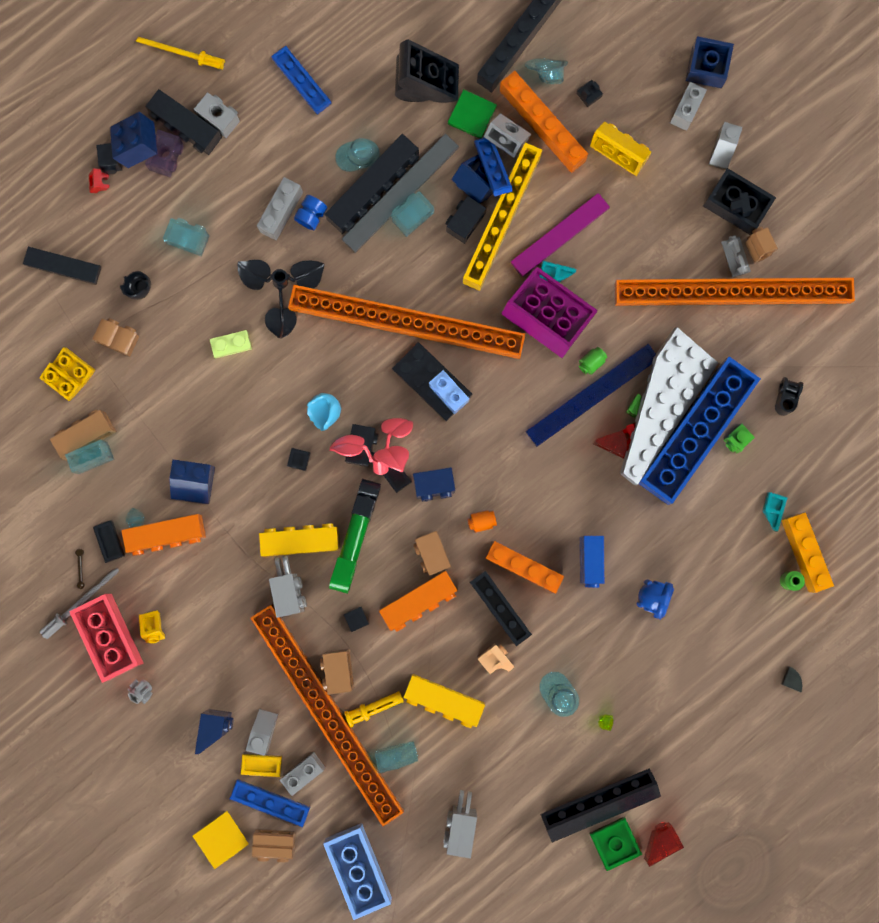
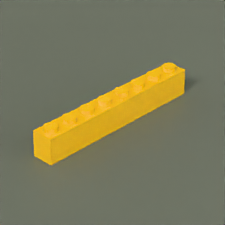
M524 143L509 176L513 192L500 196L463 277V284L478 291L481 290L538 165L542 149Z

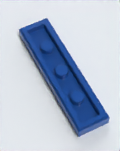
M284 46L271 56L275 64L317 115L332 104L287 46Z
M486 138L475 140L474 145L493 195L498 196L513 192L496 145Z
M237 779L230 799L300 827L304 826L310 810L309 806Z

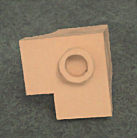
M494 643L477 657L489 674L500 668L508 672L514 668L513 664L505 656L508 652L501 644L497 646Z

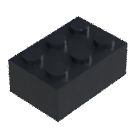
M727 168L703 207L751 235L753 234L752 231L757 229L776 197ZM747 192L751 207L750 216L742 218L741 212L732 214L731 202L739 200V194Z

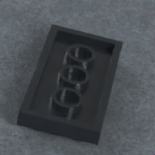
M419 342L392 368L446 422L454 414L429 387V382L444 370L468 398L473 395Z

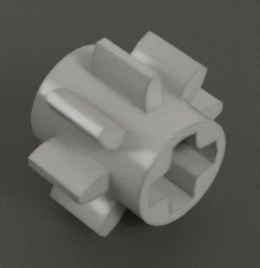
M135 679L127 689L130 691L128 693L129 699L136 704H139L141 701L145 704L153 694L151 692L152 686L146 680L138 682Z

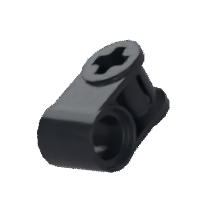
M783 377L775 404V410L779 415L785 416L796 410L803 390V382L797 383L788 380L787 377ZM783 402L789 404V410L783 407Z

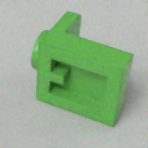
M740 424L724 441L726 442V447L731 452H736L737 454L744 450V447L755 437L743 424Z

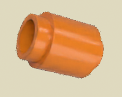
M489 510L473 513L470 514L471 518L468 519L470 530L474 529L475 533L493 529V526H497L494 511L489 512Z

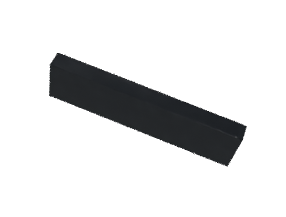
M29 246L23 261L24 266L95 285L102 268L97 264Z

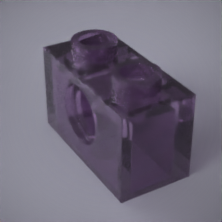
M157 130V154L148 158L145 165L150 171L171 177L172 172L176 171L177 159L182 154L184 145L179 136ZM170 152L168 156L162 157L163 153Z

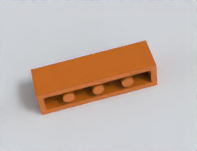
M200 514L122 530L125 552L132 553V556L142 555L144 550L151 549V552L161 551L163 546L170 545V548L180 547L182 542L189 541V544L199 543L201 538H206L203 519Z
M493 541L485 557L488 561L554 594L557 593L564 578L563 575L496 541Z
M444 571L379 610L390 631L395 629L398 632L406 627L405 622L410 619L414 622L423 617L422 612L428 609L431 612L438 608L440 601L445 599L448 602L456 597L455 592L458 590L448 573Z

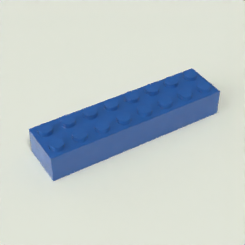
M731 357L726 358L672 432L639 482V485L667 505L673 504L761 378Z

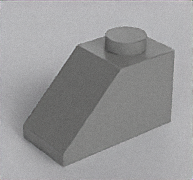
M727 122L723 123L718 132L709 165L725 170L728 168L738 144L742 127Z
M259 709L249 736L246 751L263 756L268 753L279 714Z

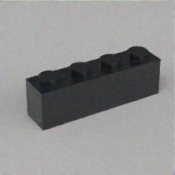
M160 89L156 91L145 106L150 118L156 122L159 120L164 123L163 126L168 131L178 133V137L186 143L188 141L191 142L194 149L200 153L205 152L210 155L222 139L217 129Z
M486 571L469 582L515 646H518L532 635Z

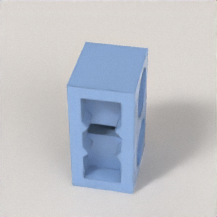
M444 370L429 382V387L454 415L469 402L466 394Z

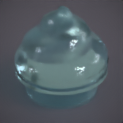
M135 508L130 509L125 518L126 524L130 528L143 526L145 521L144 513Z

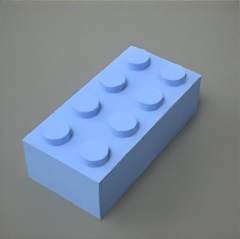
M360 823L327 837L323 845L353 920L390 905L392 897L363 824Z

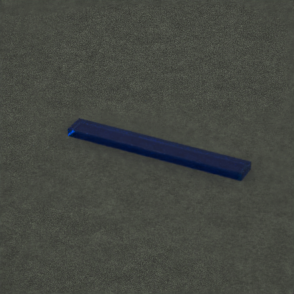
M647 344L528 429L526 434L534 445L538 447L651 366L656 353Z

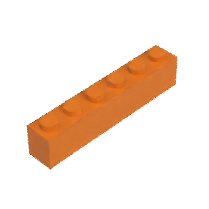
M513 71L501 81V94L571 173L586 162L588 157L586 150L516 71Z

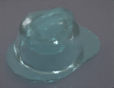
M542 58L532 59L525 63V67L537 71L541 81L546 84H561L564 80V67L568 64V61Z
M358 138L342 145L337 150L335 157L337 165L342 170L356 171L370 167L379 158L380 153L378 146L373 141Z
M559 672L548 673L542 678L540 692L549 708L561 717L572 715L579 706V697L570 681Z

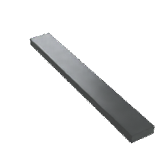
M444 134L342 238V241L356 253L459 149V146L447 134Z

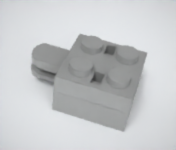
M287 555L282 557L285 575L281 560L277 557L275 558L278 577L269 579L277 618L304 612V607H307L306 598L301 596L300 588H303L302 579L297 574H291Z
M460 790L458 805L453 806L452 811H448L447 827H449V831H445L443 847L447 848V855L471 858L477 813L476 809L470 808L472 792L468 791L465 807H462L464 791Z

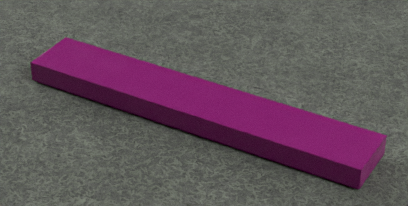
M597 193L511 261L512 266L521 277H524L609 210L610 206Z

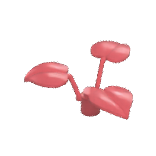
M391 418L384 421L381 425V430L388 434L386 446L384 449L378 450L374 456L371 455L368 447L363 445L365 442L364 438L357 435H346L337 439L330 446V451L352 457L359 455L365 450L369 457V462H373V472L375 474H386L389 471L388 467L403 472L405 464L409 459V451L401 446L389 447L390 438L392 435L397 438L407 436L413 429V422L402 418Z

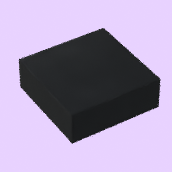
M291 448L287 467L306 471L311 453Z
M362 606L344 614L351 632L369 625Z

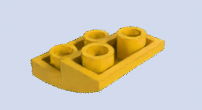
M63 347L54 362L47 365L39 378L70 401L83 388L96 370L67 347Z
M228 811L192 836L214 869L249 845Z

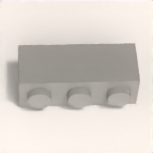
M285 177L282 179L257 224L260 233L277 241L303 194L301 185Z

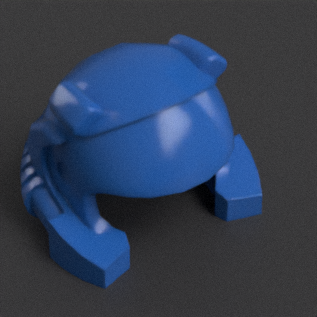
M649 579L645 580L638 594L637 606L639 608L644 607L645 611L654 613V618L661 620L667 612L674 591L673 584L665 582V584L658 581L652 582Z

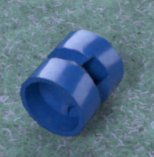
M306 195L301 203L303 208H299L293 218L300 225L314 231L320 222L319 217H323L328 207L314 196Z

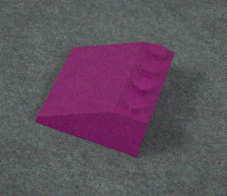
M536 267L507 302L501 314L563 358L598 310ZM539 275H542L543 277H545L546 280L540 278Z

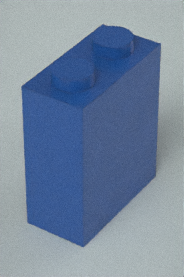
M604 536L580 537V583L585 584V587L599 588V584H605Z

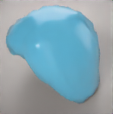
M320 393L307 403V414L310 420L314 422V425L321 431L327 430L340 417V403L331 394Z

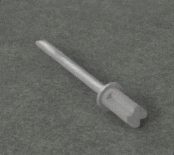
M115 568L106 575L99 584L95 585L64 614L56 613V617L39 631L42 636L48 639L63 625L66 626L67 622L65 619L71 615L69 611L85 603L101 586L105 585L118 573V568Z

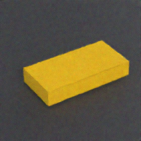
M242 754L241 775L280 777L282 756Z

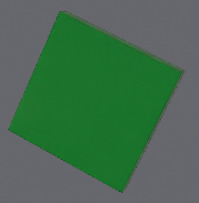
M463 89L448 120V125L482 139L497 108V104Z
M625 817L589 833L606 871L642 855Z

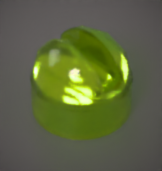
M601 715L599 717L600 721H598L599 727L603 730L611 731L613 715Z

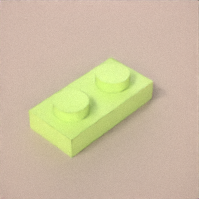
M247 330L210 339L215 359L252 350Z

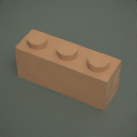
M94 410L84 420L80 419L71 424L72 427L57 431L50 441L60 458L68 461L117 431L106 412Z

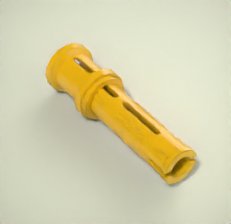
M397 691L366 706L361 704L359 708L349 712L344 711L350 728H352L354 724L363 720L368 721L370 716L404 703L400 691Z

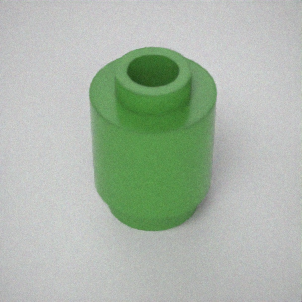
M599 347L591 349L579 360L580 370L584 374L592 375L605 363L607 359L606 353Z
M787 571L781 575L780 584L786 590L797 591L804 586L805 579L800 572Z

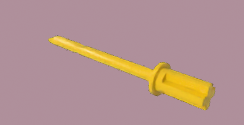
M137 37L136 39L138 43L196 59L200 66L208 65L222 70L224 68V59L208 55L205 51L196 54L142 37Z

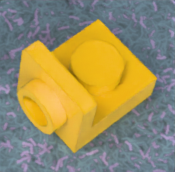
M158 610L139 615L140 636L146 643H157L159 640L165 639Z

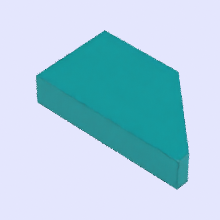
M543 261L541 266L542 271L558 282L575 274L577 270ZM539 275L540 278L546 280L545 277H543L542 275Z
M767 492L762 511L773 531L778 532L788 497Z

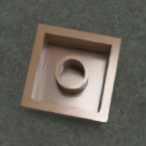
M350 649L324 653L323 657L320 658L321 670H325V677L322 679L323 689L327 690L328 695L351 692L354 689Z

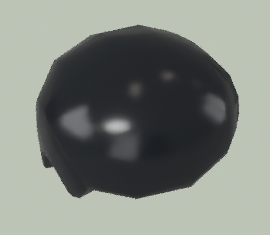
M141 271L131 272L129 275L124 276V283L120 285V289L125 296L133 300H141L148 295L151 281Z

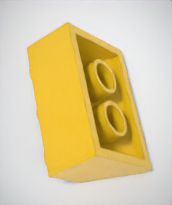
M605 121L594 132L590 147L635 176L638 175L651 154L646 145L637 143L633 140L632 136L626 133L623 134L615 125L608 124Z

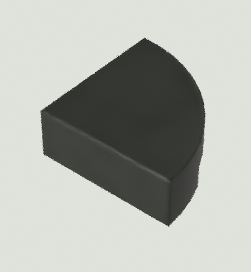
M788 666L781 684L802 692L803 684L799 673Z

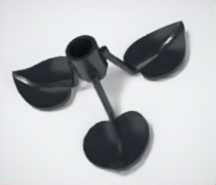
M262 260L238 261L237 264L240 279L249 289L260 290L265 282L273 281L274 287L279 290L280 309H270L265 315V324L268 330L277 338L288 336L295 328L297 317L295 312L289 310V308L283 309L282 289L287 287L288 280L292 282L297 281L298 286L314 289L321 281L324 263L312 260L297 262L290 270L292 277L282 269H277L271 274L269 265Z

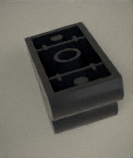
M409 39L401 42L399 54L396 57L395 96L407 102L430 100L439 103L458 101L459 64Z

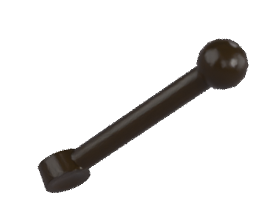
M77 549L75 552L78 556L79 582L77 587L83 589L85 586L82 576V556L84 551Z

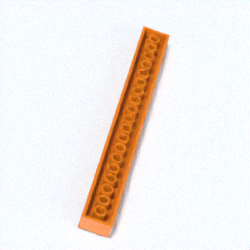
M854 278L640 279L615 281V306L851 304L855 301Z
M293 285L288 305L289 310L517 359L521 357L525 333Z
M273 604L252 616V622L382 827L403 814V808L356 734L350 728L331 695H328L327 690L323 689L322 681L281 617H276Z

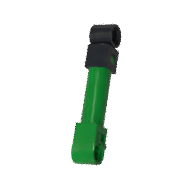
M362 479L351 512V520L340 555L337 557L329 589L346 594L349 593L367 527L371 521L375 502L380 492V483Z

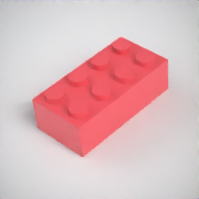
M112 593L104 594L69 611L102 683L144 664Z

